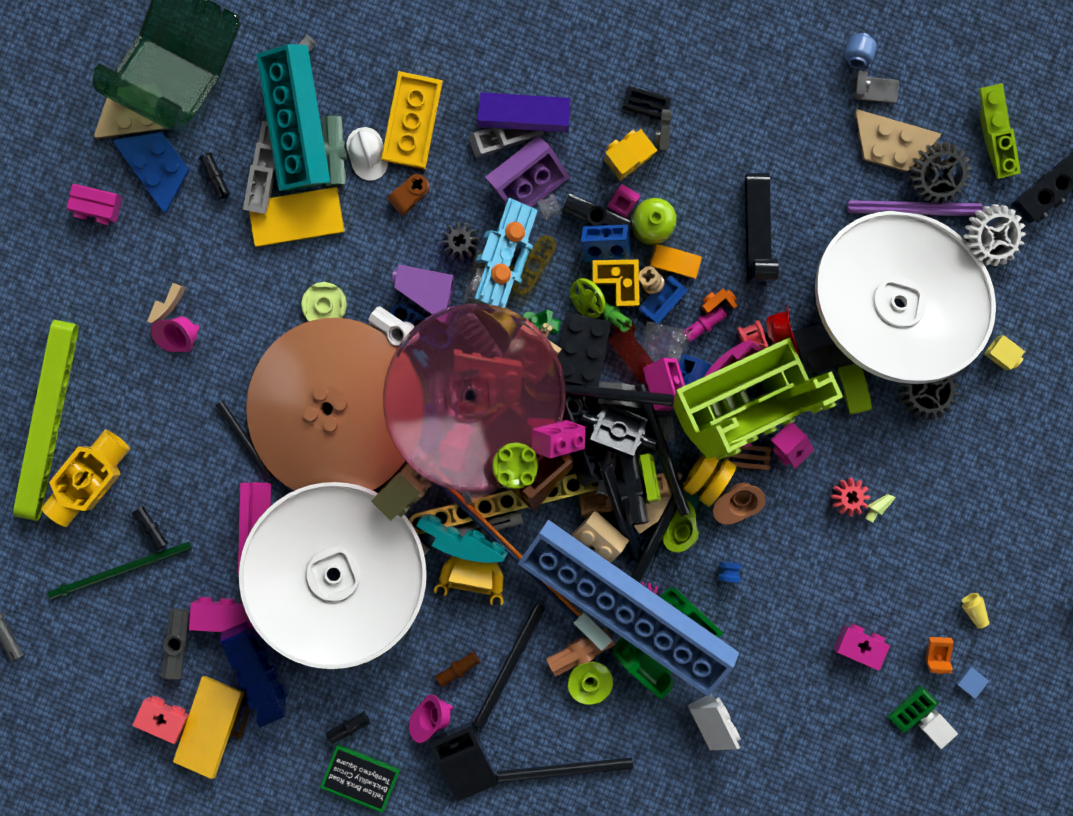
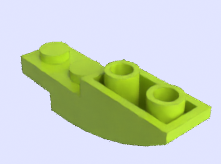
M1003 83L978 88L981 110H979L981 126L997 179L1021 174L1014 129L1010 128Z

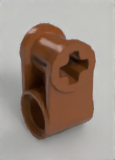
M414 174L391 192L387 200L401 216H404L429 192V182L424 176ZM416 181H418L419 183L422 182L421 185L423 188L421 190L417 188L415 189L416 186L414 183Z

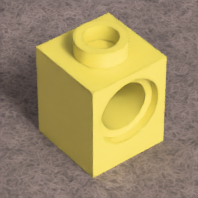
M1000 335L994 339L984 352V355L1004 370H1012V368L1016 369L1023 361L1022 355L1025 351L1006 336Z

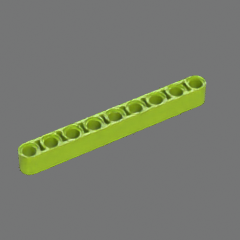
M53 320L50 326L14 503V517L38 521L42 514L41 507L44 505L79 327L75 323Z

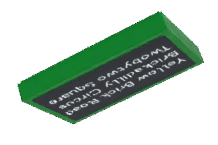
M337 744L320 788L383 813L400 769Z

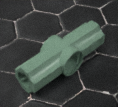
M335 115L322 117L323 140L330 176V183H326V186L346 185L345 161L347 160L346 143L343 139L342 117Z

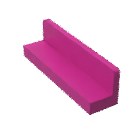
M240 483L238 574L246 540L258 519L271 507V483Z

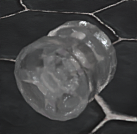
M553 193L544 200L541 198L536 200L545 221L549 220L550 216L562 214Z

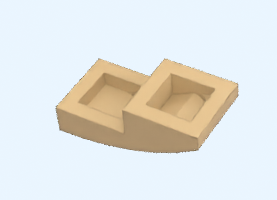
M172 283L165 303L155 301L147 322L154 323L158 320H164L177 306L186 288Z

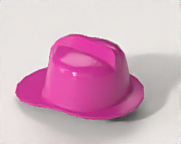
M181 316L171 320L155 321L151 325L150 331L155 343L162 349L169 352H190L193 348V343L197 339V331L200 329V326Z
M433 694L428 695L411 715L409 731L413 740L418 743L426 742L435 732L445 729L450 722V713L453 710V706L439 700Z

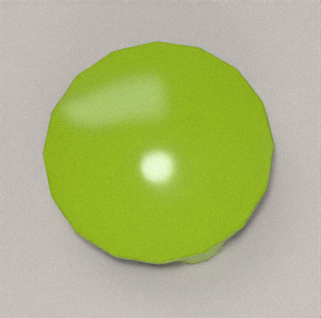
M517 442L506 444L494 456L492 464L493 474L497 481L507 488L518 489L532 484L538 470V461L534 450L525 444Z

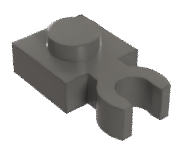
M662 109L660 130L655 131V144H658L659 150H669L672 111L669 109Z

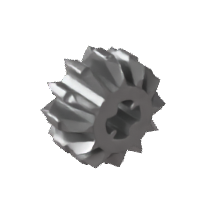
M456 222V230L451 225H448L447 228L451 233H442V236L448 239L441 241L442 246H448L445 248L444 253L448 254L453 251L451 254V259L453 260L456 258L457 253L459 254L460 261H464L463 253H466L471 258L473 255L469 249L478 250V247L472 243L479 242V237H471L476 233V230L471 229L467 232L469 229L468 223H465L463 229H461L460 222ZM463 236V240L466 241L465 245L460 244L457 247V243L454 241L455 238L460 239Z

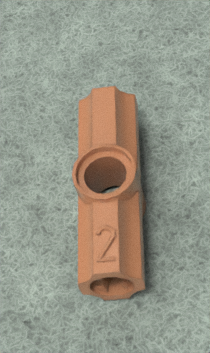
M607 627L602 628V630L612 639ZM581 637L568 644L567 648L546 658L556 677L575 666L590 662L603 651L588 637ZM613 639L603 651L615 646Z

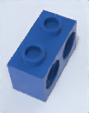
M628 224L583 226L581 246L584 261L630 260L631 239Z

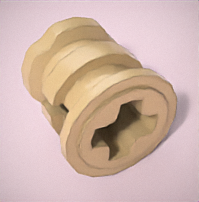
M648 266L639 272V281L647 293L657 294L663 289L664 279L654 267Z

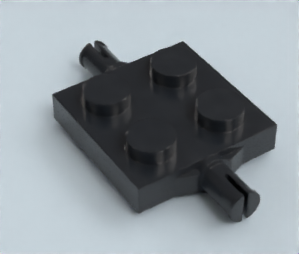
M607 403L604 404L601 413L597 417L583 413L580 422L593 426V433L589 441L590 445L633 460L635 452L641 444L654 449L657 440L644 436L648 419Z

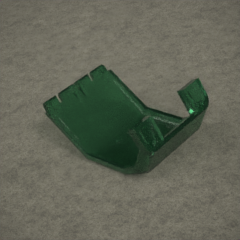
M152 0L139 36L117 69L113 71L99 63L94 68L93 86L99 94L166 129L180 131L197 115L220 79L241 26L239 22L240 16L226 8L221 12V6L211 0Z

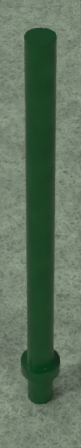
M188 541L68 585L66 583L61 584L59 588L48 591V596L50 600L61 596L68 597L72 592L192 550L191 543Z

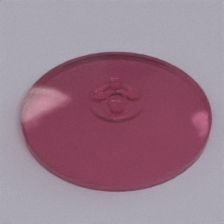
M481 303L462 304L443 309L415 326L396 349L387 369L383 388L385 423L391 440L399 454L407 464L426 479L440 486L465 492L488 491L503 487L494 476L492 467L494 456L498 450L506 444L515 442L525 444L532 449V429L562 422L566 400L562 367L555 350L545 335L520 314L503 307ZM468 390H473L475 392V399L468 403L465 400V394ZM535 453L539 463L544 456Z

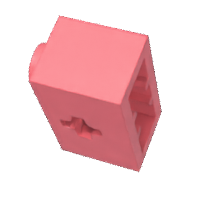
M152 696V698H146L132 726L175 744L181 737L189 714L185 713L186 710L180 706L173 705L171 707L165 704V701L159 697ZM161 714L164 715V722H161Z

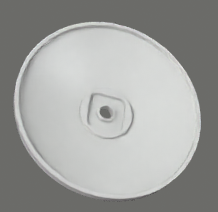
M885 211L866 215L855 220L833 238L824 251L818 265L815 279V297L820 318L830 338L855 364L878 377L890 381L907 384H925L955 375L968 366L985 347L993 330L996 313L995 294L991 278L984 263L976 261L979 255H969L968 252L973 248H967L965 246L967 241L945 224L921 214ZM894 299L902 300L904 308L896 306Z
M328 482L309 485L297 489L276 501L265 511L252 528L244 545L240 560L239 588L241 598L249 620L258 634L283 656L306 666L323 669L357 666L388 651L404 636L414 622L421 607L426 587L424 551L414 527L405 515L402 517L397 515L390 520L371 502L378 493L349 483ZM330 568H337L340 571L338 580L331 581L328 579L327 571Z

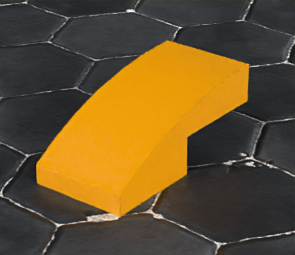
M655 244L649 266L696 279L702 257Z

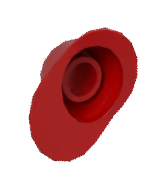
M787 305L786 311L767 317V333L775 344L790 337L799 356L790 326L789 307Z

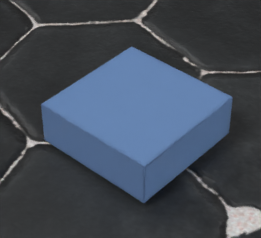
M969 666L956 684L976 699L989 680Z

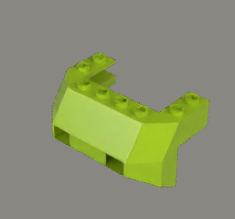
M789 337L677 389L673 408L685 434L707 459L717 457L720 460L741 452L740 447L759 439L758 434L763 432L764 435L776 431V425L782 423L785 426L796 421L794 417L811 410L812 414L836 406L835 401L842 398L843 395L832 371L811 379L808 378ZM762 382L766 393L750 400L745 391L746 388Z

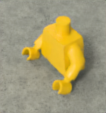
M451 556L443 564L439 577L440 582L434 588L435 594L438 591V587L445 589L443 596H446L449 588L490 595V604L492 606L495 597L501 599L500 606L503 604V595L501 594L503 591V573L498 562H476Z

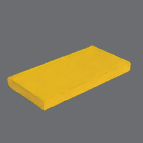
M398 71L381 161L426 170L443 80Z
M337 187L270 198L266 214L249 211L255 247L345 233Z
M202 676L173 762L210 779L215 778L244 692L210 677Z

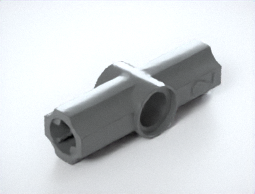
M170 609L167 636L163 643L164 657L161 677L165 679L182 678L185 651L189 644L187 636L190 611L187 609ZM173 638L180 641V649H175L172 646L171 641Z

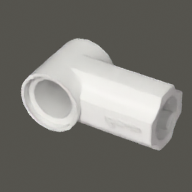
M381 306L376 307L368 319L369 324L384 333L389 342L395 346L413 340L416 335V330L412 323L401 321Z

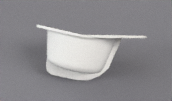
M368 127L358 128L348 136L347 151L355 173L360 178L370 181L382 177L386 172L388 162L381 161L384 145L380 135L374 129Z

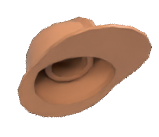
M737 483L729 489L728 493L718 498L715 502L713 516L722 524L730 525L757 514L764 508L766 502L765 494L761 489L748 483Z

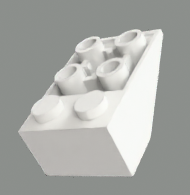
M711 693L709 697L705 696L688 705L710 750H736L740 748L737 741L741 740L719 697L715 699Z

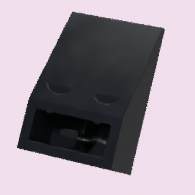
M472 721L430 739L429 746L457 802L499 784Z

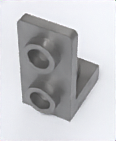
M858 71L853 76L851 99L887 103L897 102L898 80L867 77V71Z

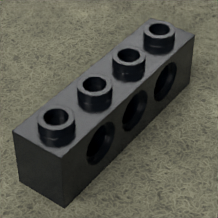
M1073 151L1012 202V205L1028 224L1034 221L1039 223L1049 215L1047 211L1051 207H1059L1067 200L1065 196L1069 192L1073 194ZM1057 179L1063 183L1062 190L1056 187ZM1039 194H1043L1045 196V204H1041L1039 202Z

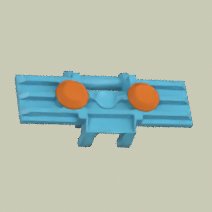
M508 198L497 232L492 230L485 232L483 240L487 242L482 254L477 255L475 261L478 264H486L474 297L475 300L504 311L513 283L521 284L522 279L520 277L528 253L533 249V245L528 243V238L538 211L537 209ZM515 248H520L514 270L510 271L509 266Z

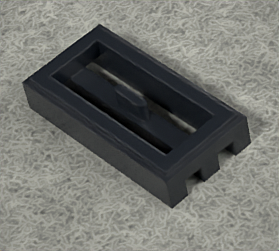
M628 85L622 109L661 120V113L628 104V101L662 111V109H669L672 98ZM631 93H634L655 100H659L665 102V106L649 102L646 100H642L636 97H632L630 95Z

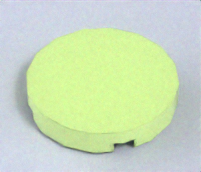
M327 282L312 285L304 293L301 302L302 312L308 321L322 318H343L347 309L346 296L342 290L336 285Z

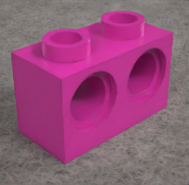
M565 420L532 429V449L535 453L548 458L585 449V426Z

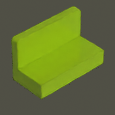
M651 454L640 455L638 459L640 474L645 482L647 493L645 502L646 504L660 502L661 497L654 457Z

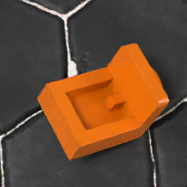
M723 288L718 293L714 294L711 292L702 299L704 304L700 308L707 314L724 300L730 309L733 310L738 306L735 303L737 298L730 290L725 291Z
M929 637L925 657L929 672L936 674L952 673L953 668L950 663L954 644L952 638Z

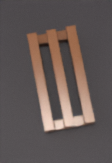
M740 447V449L765 451V456L740 453L730 456L764 460V465L732 462L736 467L769 470L771 447Z

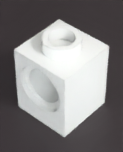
M936 710L929 712L918 724L940 749L958 735Z

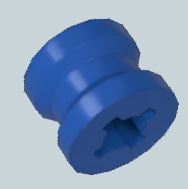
M719 562V567L721 568V574L718 575L719 581H741L739 576V570L742 569L741 563Z

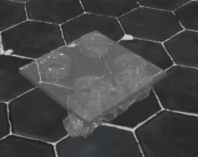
M647 322L637 362L650 365L662 358H676L679 363L682 354L687 352L692 331Z

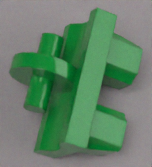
M544 310L537 314L526 312L520 317V326L524 323L536 332H539L543 324L547 323L549 324L547 328L550 325L552 327L550 334L556 335L559 332L561 321L552 318L553 311Z

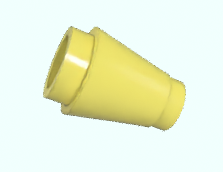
M978 593L965 596L962 599V608L976 627L980 629L988 626L990 622L983 597H980Z

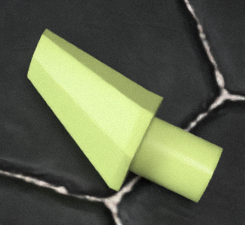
M887 494L869 504L870 510L865 519L873 523L878 513L882 515L896 497Z

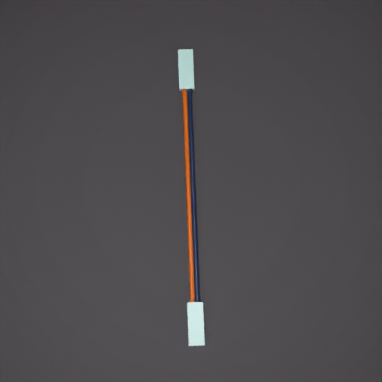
M415 446L409 460L416 456L423 462L427 457ZM430 461L426 467L429 469L433 463ZM435 470L433 472L434 476L431 479L495 542L501 544L505 548L504 551L508 552V555L518 564L522 555ZM521 567L574 619L573 623L601 651L612 642V639L585 612H579L563 595Z

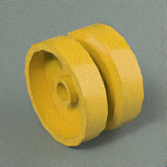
M703 454L690 470L682 489L690 495L696 494L701 489L699 501L710 507L730 481L736 470V465L725 459L716 467L719 461L717 457L707 459Z

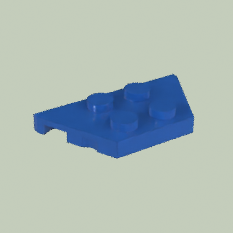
M160 132L114 140V144L164 213H167L173 198L181 188V183L186 179L190 171L164 133Z

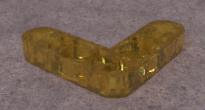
M549 235L541 236L527 256L523 270H526L530 275L536 276L534 280L529 277L527 281L529 288H523L521 291L518 289L519 285L513 283L511 290L520 295L530 293L555 252L556 242L553 237ZM549 240L551 241L550 246L552 249H547L544 252L543 256L547 257L544 261L542 257L533 253L535 250L540 253L542 250L540 243ZM483 251L478 252L474 258V264L476 268L481 272L484 271L485 265L483 267H480V264L476 263L475 261L477 255L482 254ZM538 259L541 263V268L538 271H531L528 268L530 260ZM512 265L509 266L510 271L514 270ZM521 274L520 278L522 279V281L524 280L526 274Z

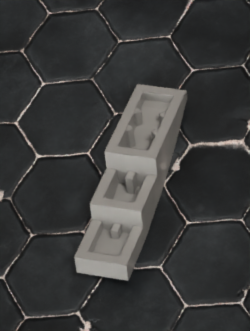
M262 121L253 165L250 166L243 210L266 214L274 186L276 170L268 122Z

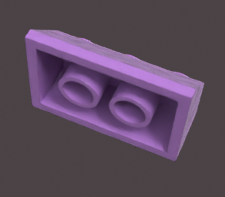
M538 135L485 178L505 205L508 198L533 207L570 177L552 148Z

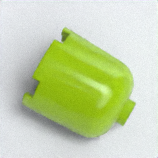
M661 198L644 200L636 207L631 216L633 235L646 245L664 243L671 237L675 229L677 216L672 205Z

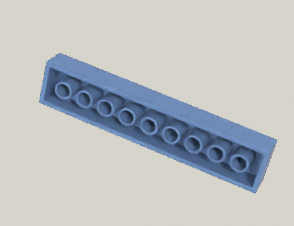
M550 520L545 523L518 562V565L707 697L711 695L734 668L739 655L738 651Z

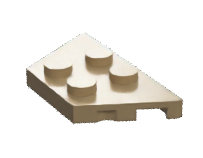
M152 84L109 90L94 136L96 139L183 128V125L157 86Z
M858 109L854 114L855 118H857L858 136L862 145L861 153L863 160L903 172H908L910 170L909 167L915 164L913 158L920 159L921 156L918 151L926 152V145L932 146L941 135V133Z

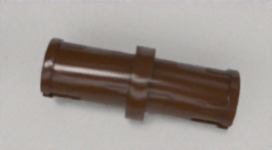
M471 651V653L459 661H453L450 667L435 675L436 680L444 688L456 678L465 676V672L480 664L481 661L477 654Z

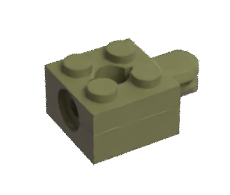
M430 455L423 462L416 456L412 457L383 486L371 502L390 520L397 515L402 517L409 510L410 506L416 503L432 485L429 481L434 476L433 472L438 468L439 464L435 462L428 469L426 466L433 459Z

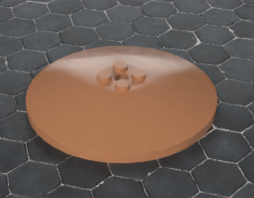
M316 319L298 325L284 333L267 349L260 359L248 389L247 423L255 450L267 469L284 485L294 491L309 485L328 482L349 483L375 491L390 481L409 460L422 427V391L419 379L409 358L399 346L391 344L384 333L371 325L352 319ZM327 402L333 406V411L330 415H326L323 412V406Z

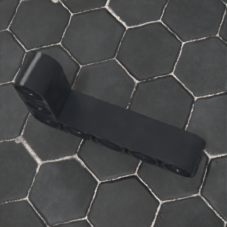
M746 173L747 283L770 284L778 280L779 276L778 259H772L770 175L769 173Z

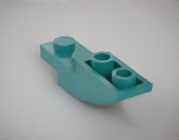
M424 514L417 524L418 528L436 538L432 544L433 547L458 558L494 563L503 562L508 552L504 551L505 548L501 544L489 542L484 539L485 536L479 531L468 530L463 537L458 529L443 525L438 517L431 514Z

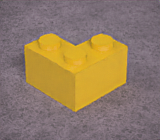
M642 129L637 132L632 130L620 142L615 140L606 147L604 161L619 181H621L656 155L658 150Z
M639 259L592 261V282L597 286L615 285V306L617 308L639 306Z

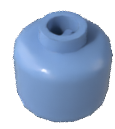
M859 33L853 35L848 39L844 58L851 67L862 69L873 62L877 44L869 34Z

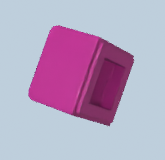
M621 184L607 207L627 218L640 195Z

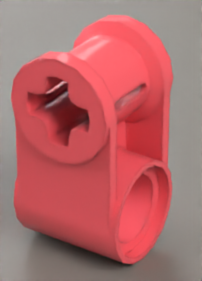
M759 320L750 326L737 328L741 343L751 340L763 349L768 348L764 330Z

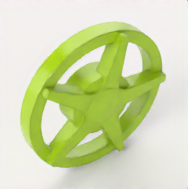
M580 278L572 283L569 298H571L575 308L585 317L597 318L602 315L606 304L599 287L585 278ZM583 284H586L589 287H591L594 290V292L590 289H585ZM576 286L578 287L579 295L575 293ZM596 294L600 302V308L596 305ZM588 308H591L596 313L588 312Z

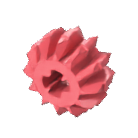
M848 478L847 483L844 480H840L841 488L838 486L833 487L838 492L837 495H831L832 499L838 500L832 504L833 507L837 508L840 506V514H844L847 510V515L850 517L853 516L854 511L860 515L862 513L860 506L866 509L868 507L863 502L864 500H870V496L863 494L869 490L868 487L861 488V480L856 481L855 484L853 478ZM847 493L852 494V496L855 498L854 501H850L849 498L846 497Z

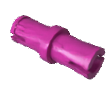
M718 305L705 316L697 318L698 321L683 330L682 334L691 343L701 334L710 332L711 328L725 319L727 315Z

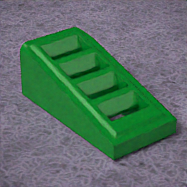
M919 685L888 717L905 733L939 703L925 688ZM922 696L927 703L924 705L918 698ZM913 702L921 708L919 711L911 705ZM906 708L914 714L912 717L904 711ZM899 714L907 720L905 724L897 717Z

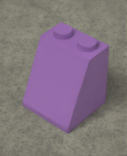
M398 265V270L394 269L392 275L394 287L438 320L447 323L455 277L450 274Z

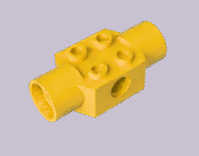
M106 429L91 447H77L49 483L53 494L44 503L41 510L51 520L63 527H67L80 510H92L121 475L117 465L128 453L130 447L121 438Z

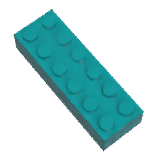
M286 44L256 54L279 191L299 190L330 183L308 45Z

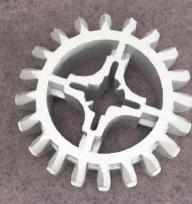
M993 204L991 208L984 206L983 211H975L976 218H969L972 223L971 226H965L969 230V234L963 236L969 239L965 246L973 248L968 252L969 255H979L976 261H982L987 266L989 264L991 266L1007 264V259L1013 260V253H1021L1018 246L1025 244L1023 241H1020L1021 237L1026 235L1025 232H1021V229L1025 227L1023 223H1019L1022 217L1015 215V210L1008 209L1004 205L999 207V205ZM999 217V220L994 222L992 226L986 225L991 219ZM998 245L1003 246L999 251L990 254V251Z

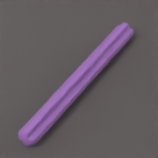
M851 200L847 204V212L857 214L896 211L921 215L976 216L975 211H983L981 203L937 202L935 204L933 202Z

